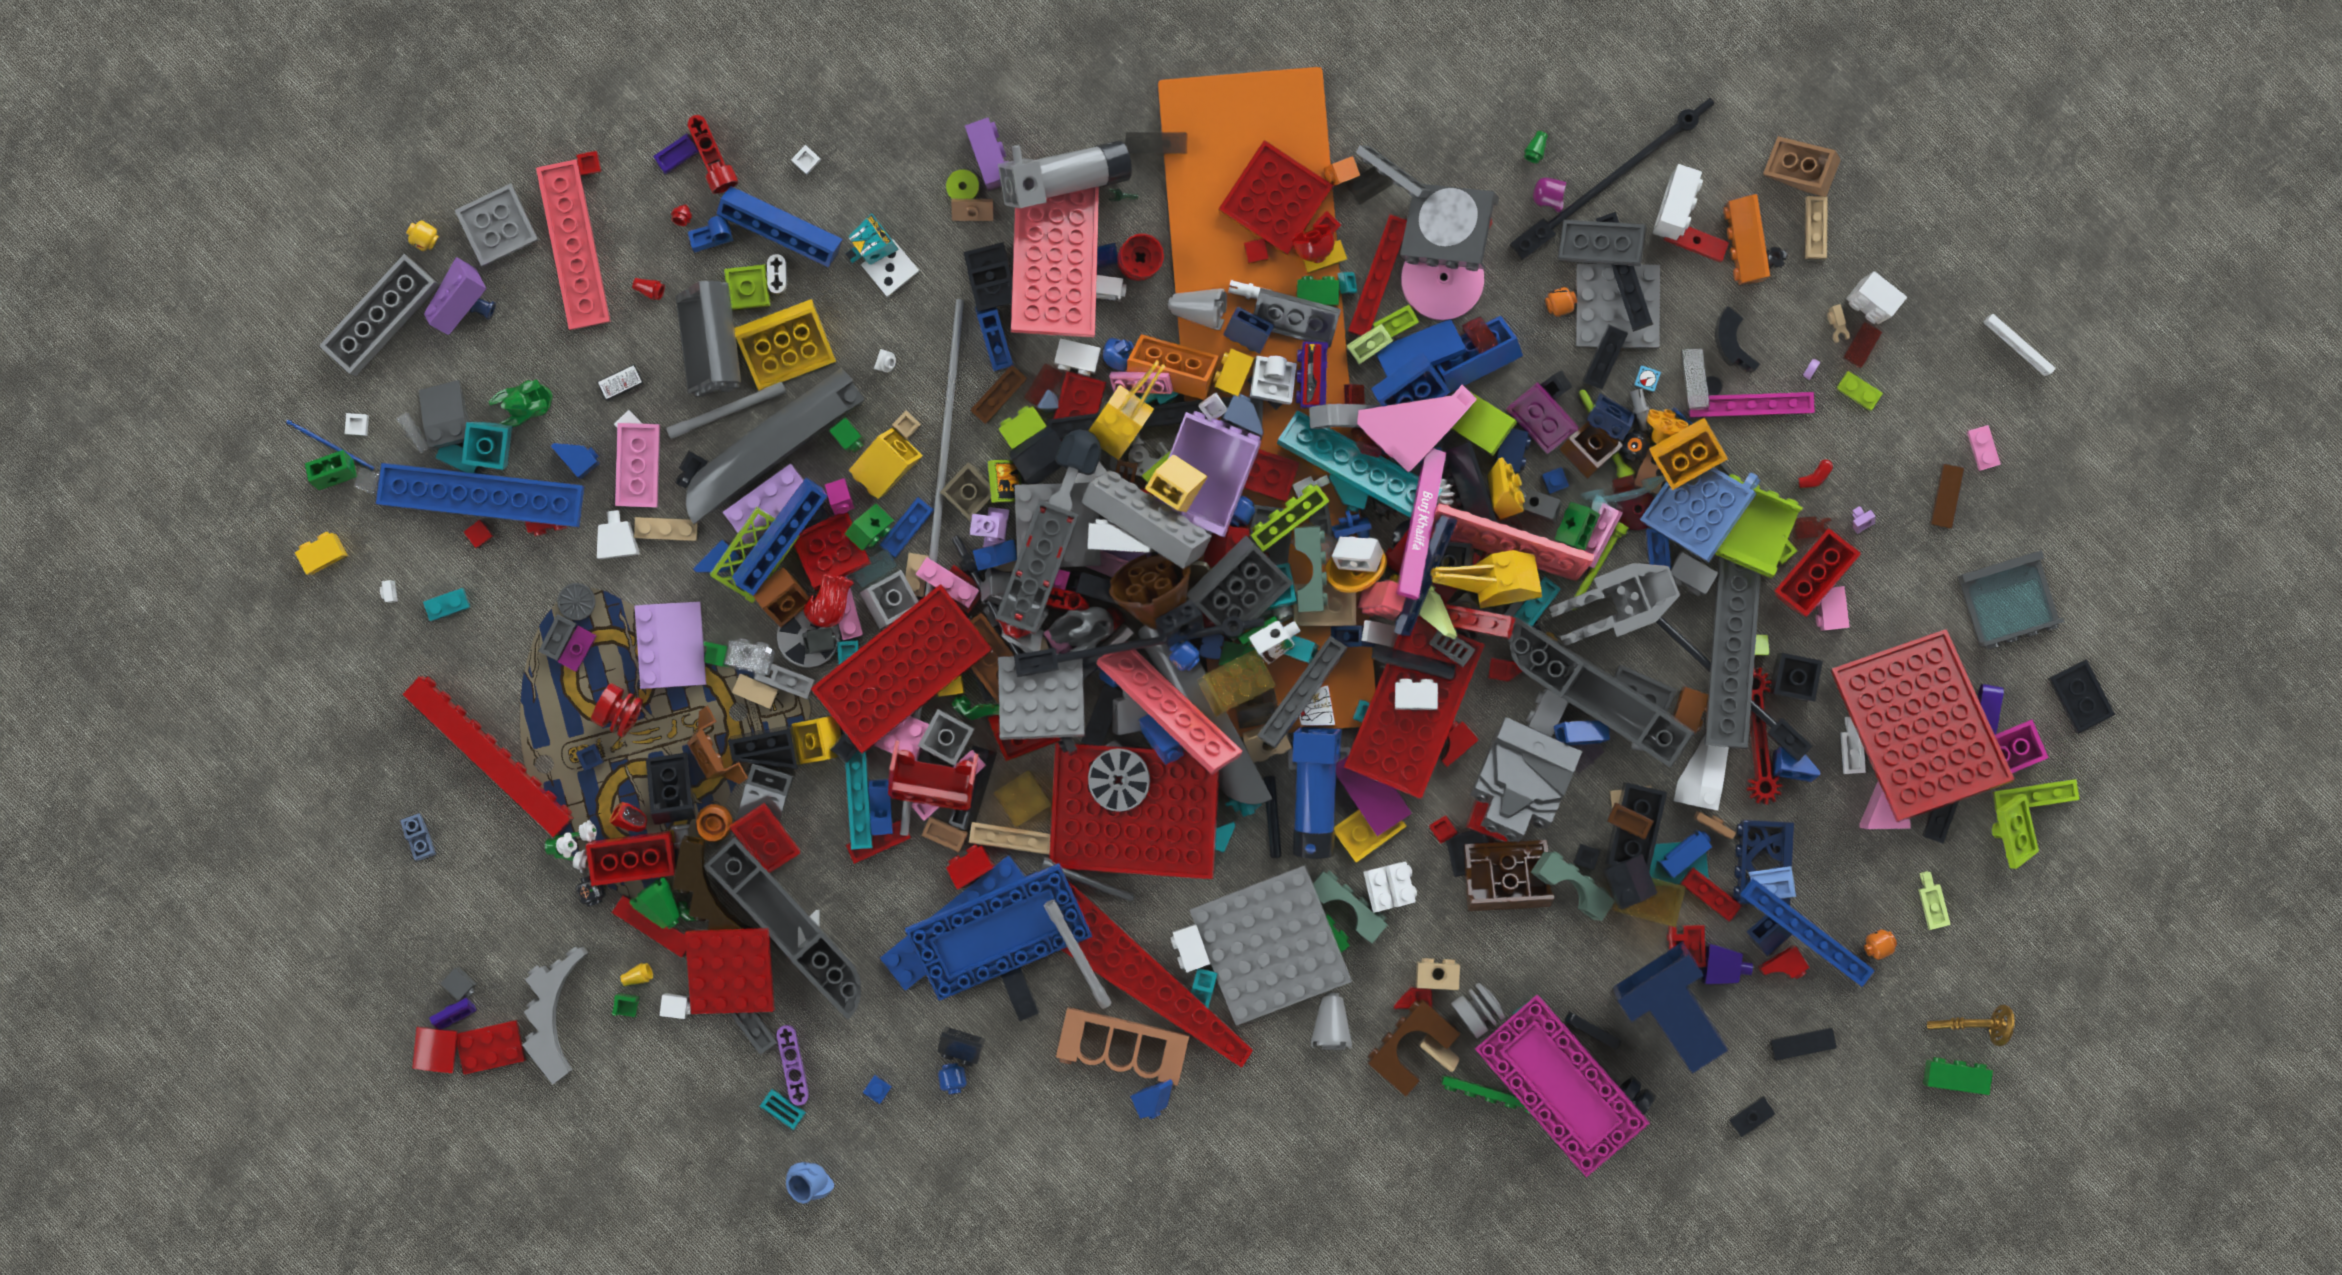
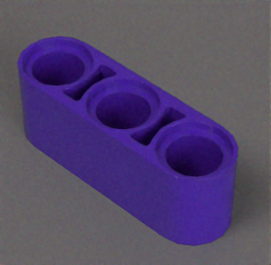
M1981 684L1977 697L1995 735L1997 734L2004 689L2003 687Z

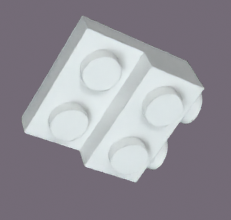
M1407 862L1394 863L1364 871L1373 912L1416 902L1417 890L1411 884L1412 869L1407 865Z

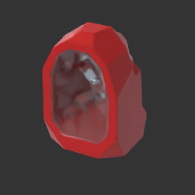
M621 802L615 807L609 819L612 825L626 831L641 832L647 826L645 814L638 808L625 802Z

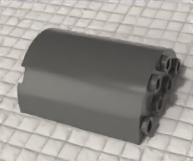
M699 281L689 287L688 290H684L675 296L688 394L695 393V397L707 396V393H713L716 390L730 392L733 389L740 388L739 385L741 384L729 283Z

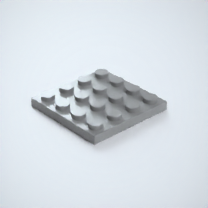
M1577 264L1576 347H1598L1608 324L1628 332L1622 348H1659L1660 265L1641 264V266H1634L1653 325L1633 332L1611 264Z
M1062 483L1015 485L1017 559L1039 500L1049 503L1050 497L1060 491ZM1074 483L1070 493L1073 503L1071 512L1077 513L1079 516L1060 567L1101 566L1100 549H1088L1089 523H1096V519H1099V514L1081 503L1089 483Z
M1014 656L998 657L1000 739L1085 736L1082 659L1058 663L1059 670L1017 677Z

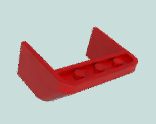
M895 740L889 769L888 795L891 798L956 810L970 809L979 754H974L973 762L963 760L957 763L956 768L915 761V756L910 751H899L900 741Z

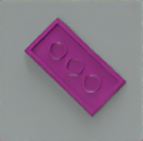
M1348 756L1336 763V776L1376 836H1379L1412 814L1395 788L1344 768Z

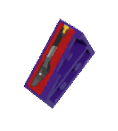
M1303 342L1301 349H1297V362H1301V370H1297V383H1300V391H1296V403H1300V408L1309 409V407L1326 405L1328 342Z

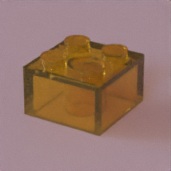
M1030 770L994 792L1016 828L1052 805Z

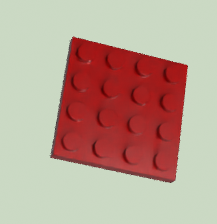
M1264 140L1218 210L1288 255L1293 248V236L1299 231L1305 230L1333 185Z
M769 928L694 930L685 932L691 1014L773 1012L775 1010Z

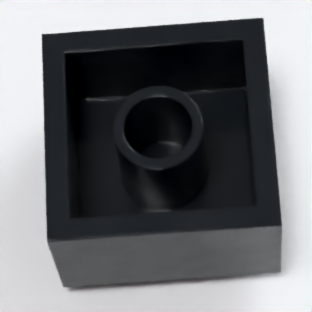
M1777 653L1770 694L1815 702L1823 661L1786 653Z

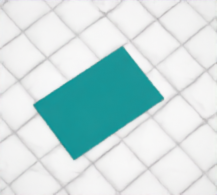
M1681 842L1656 844L1649 872L1654 885L1680 884L1692 867L1709 879L1707 853L1705 852L1676 877L1670 878L1657 861L1664 860V856Z

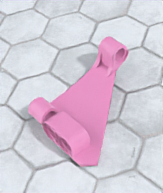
M1461 385L1452 396L1358 410L1357 424L1391 458L1393 457L1407 472H1410L1462 417L1477 398Z

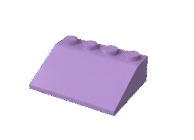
M701 602L636 605L635 617L640 689L706 685Z

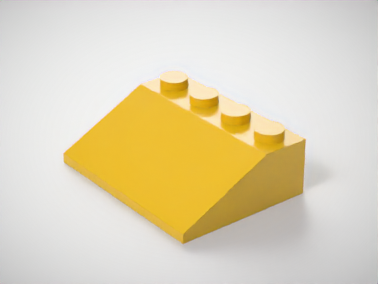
M812 299L734 328L736 339L758 391L836 362Z

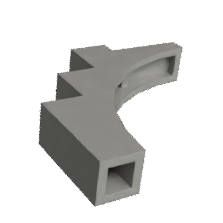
M575 946L566 953L568 957L561 962L558 959L550 965V971L546 965L542 967L535 966L528 972L530 976L525 979L540 1000L538 1001L535 998L526 1005L528 1009L524 1011V1014L537 1029L538 1033L534 1030L525 1037L527 1041L522 1045L552 1085L573 1070L566 1060L558 1040L556 1009L560 992L568 975L576 964L588 954L584 946L579 949Z

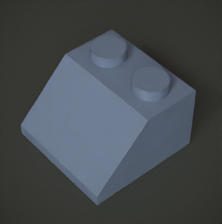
M1239 394L1238 397L1234 395L1224 415V421L1234 427L1247 430L1249 433L1262 439L1263 429L1254 405L1250 403L1251 399L1242 394Z

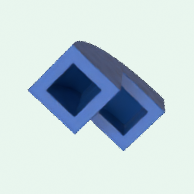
M889 779L869 780L872 835L893 834L891 797L888 795Z

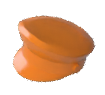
M711 804L705 806L698 813L696 828L703 839L709 842H718L728 836L731 831L732 816L725 807Z

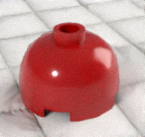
M1329 225L1313 226V230L1306 233L1301 230L1292 238L1296 253L1306 261L1321 263L1334 249V234L1332 229L1330 230Z

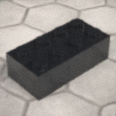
M1623 782L1619 804L1653 820V824L1645 840L1613 825L1605 861L1606 864L1615 865L1642 854L1650 872L1667 792Z

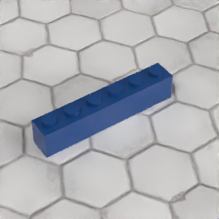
M732 186L721 197L716 213L827 267L831 265L838 255L843 240Z
M807 477L803 480L732 576L738 587L751 595L756 593L826 499L827 494L822 487Z

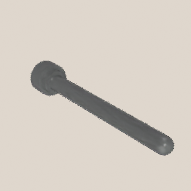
M1044 857L1039 871L1055 865V863L1052 862V859ZM1062 868L1067 879L1127 901L1134 900L1132 893Z

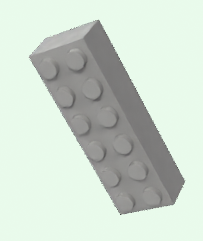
M404 254L319 346L349 374L357 376L440 285L410 257Z
M1111 470L1089 483L1081 502L1183 569L1203 556L1211 539V535L1206 533L1203 528L1189 522L1186 517L1172 511L1169 506L1155 500L1152 495L1138 489L1135 484L1126 481L1118 473Z

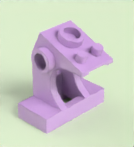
M989 507L988 516L972 514L970 535L985 537L983 547L1005 542L1010 510Z

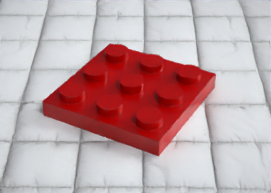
M848 512L834 515L801 531L799 538L794 543V547L815 591L820 589L823 574L845 577L872 564L866 550L862 551L845 535V532L853 523Z

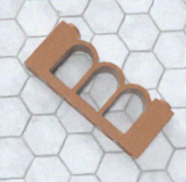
M1067 1007L1056 1058H1060L1059 1062L1072 1064V1061L1076 1062L1078 1057L1087 1065H1097L1105 1059L1106 1064L1114 1071L1124 1072L1134 1067L1139 1076L1144 1078L1158 1076V1081L1160 1082L1172 1079L1173 1085L1178 1086L1189 1035ZM1085 1022L1110 1027L1105 1050L1096 1059L1085 1057L1080 1049ZM1114 1028L1138 1033L1133 1057L1126 1065H1116L1109 1058V1048ZM1142 1035L1166 1040L1160 1067L1153 1072L1143 1071L1137 1063Z

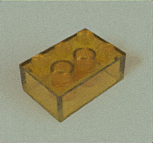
M1256 649L1203 675L1197 680L1216 717L1276 686Z
M1652 878L1658 892L1657 894L1622 910L1618 908L1616 901L1613 903V911L1676 927L1686 887Z

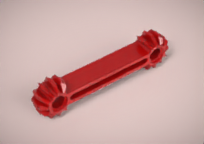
M1759 667L1756 672L1755 668L1753 671V678L1758 681V687L1752 690L1751 699L1754 701L1755 695L1757 705L1764 710L1762 691L1770 692V689L1765 686L1772 682L1771 680L1765 681L1769 674L1764 673L1761 675L1762 668ZM1750 711V733L1755 780H1747L1748 783L1753 785L1752 787H1746V790L1753 791L1749 795L1750 799L1757 796L1755 803L1760 804L1763 799L1764 805H1768L1769 799L1772 802H1776L1774 794L1781 796V792L1776 791V789L1782 788L1783 785L1775 783L1780 779L1779 776L1771 777L1766 723L1759 717V723H1756L1755 713ZM1759 748H1762L1764 776H1762ZM1764 781L1769 784V790L1766 793L1760 791V784Z

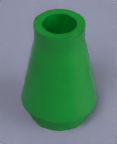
M1537 131L1524 150V158L1529 162L1539 163L1543 159L1548 138L1545 132Z

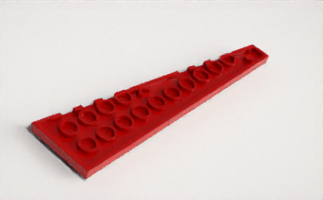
M1067 879L1092 933V937L1078 942L1092 970L1242 1068L1253 1052V1049ZM1068 947L1062 949L1063 952L1074 958Z

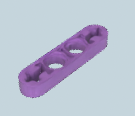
M783 1025L777 1031V1040L789 1098L793 1104L803 1105L809 1098V1091L797 1033L793 1026ZM784 1029L792 1032V1035L789 1036L790 1043L794 1041L795 1045H788L783 1048V1044L787 1043L786 1037L781 1036ZM786 1050H795L797 1054L796 1059L793 1061L788 1060L785 1057ZM796 1069L801 1073L798 1081L790 1079L789 1073L791 1070ZM802 1082L803 1086H799V1090L805 1096L802 1097V1101H799L798 1098H794L797 1089L796 1087L792 1089L791 1085H797Z

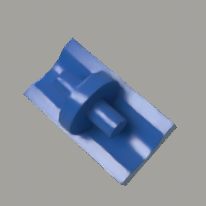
M1349 510L1345 511L1346 517L1339 518L1340 524L1332 526L1334 537L1339 540V537H1349L1350 534L1357 533L1358 538L1367 539L1370 538L1369 529H1372L1367 517L1360 519L1359 513L1351 515Z

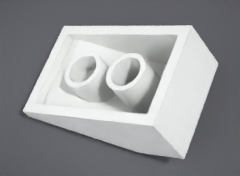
M1096 519V523H1089L1088 549L1156 552L1108 519Z

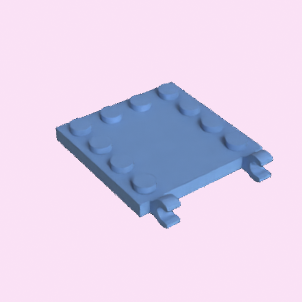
M1713 467L1674 490L1671 489L1666 481L1640 520L1709 563L1755 497L1756 493L1753 489L1758 486L1761 480L1751 472L1745 482L1741 484Z

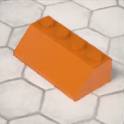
M1754 194L1728 201L1725 204L1726 207L1723 208L1725 220L1728 219L1729 224L1727 238L1732 242L1730 257L1731 260L1735 261L1736 268L1733 269L1734 280H1738V286L1763 282L1770 277L1758 196Z
M1141 334L1128 358L1127 372H1147L1158 360L1160 362L1153 373H1157L1164 364L1165 368L1161 373H1169L1173 392L1205 400L1212 386L1219 356Z

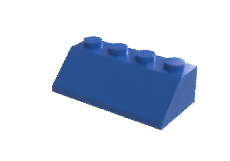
M1499 316L1460 336L1467 353L1437 364L1434 368L1451 393L1458 390L1461 385L1465 386L1522 357L1523 353L1517 337L1504 319Z

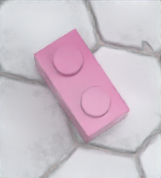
M1833 587L1817 605L1818 615H1816V623L1821 631L1849 628L1845 587Z

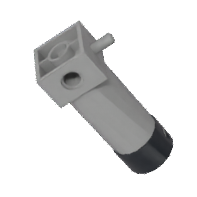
M1120 140L1037 160L1022 159L1020 146L1015 145L1012 146L1014 161L998 164L1004 203L1006 206L1016 208L1046 203V198L1126 182L1130 180L1132 174L1129 152L1125 144Z

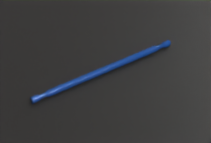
M286 421L287 424L294 426L296 429L336 451L343 450L305 428L294 424L292 421ZM346 452L354 461L367 466L372 471L374 470V466Z

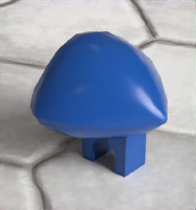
M1113 337L1109 338L1103 348L1104 362L1115 370L1126 372L1129 358L1128 352L1134 349L1132 342H1127L1125 339L1121 341Z

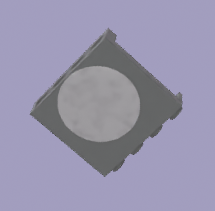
M1423 184L1431 192L1427 198H1411L1400 255L1405 259L1406 263L1418 265V262H1421L1431 267H1438L1439 264L1446 265L1450 269H1458V267H1466L1465 269L1469 271L1485 269V265L1482 262L1493 206L1498 205L1499 197L1494 191Z

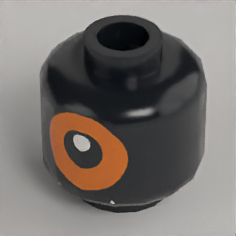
M1637 430L1627 433L1622 443L1623 446L1620 449L1625 454L1624 458L1631 462L1645 459L1651 446V442L1648 439L1649 436Z

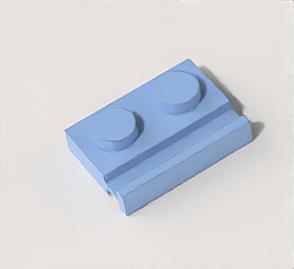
M1791 866L1749 872L1751 880L1754 878L1780 899L1796 897Z

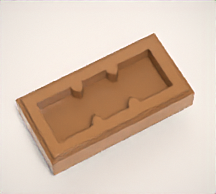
M952 199L951 201L952 221H993L994 219L993 199Z
M1697 811L1693 817L1696 821L1727 839H1733L1736 832L1722 825L1724 821L1714 815L1710 818Z
M930 816L921 836L956 852H960L968 832Z

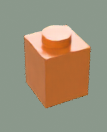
M1353 156L1324 167L1325 178L1333 186L1360 176Z

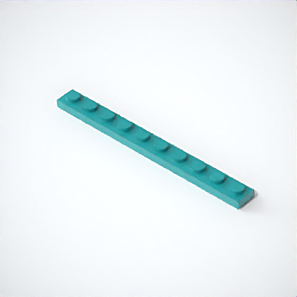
M858 640L837 642L839 665L859 650ZM857 750L851 759L845 763L851 850L873 848L866 752L862 754Z

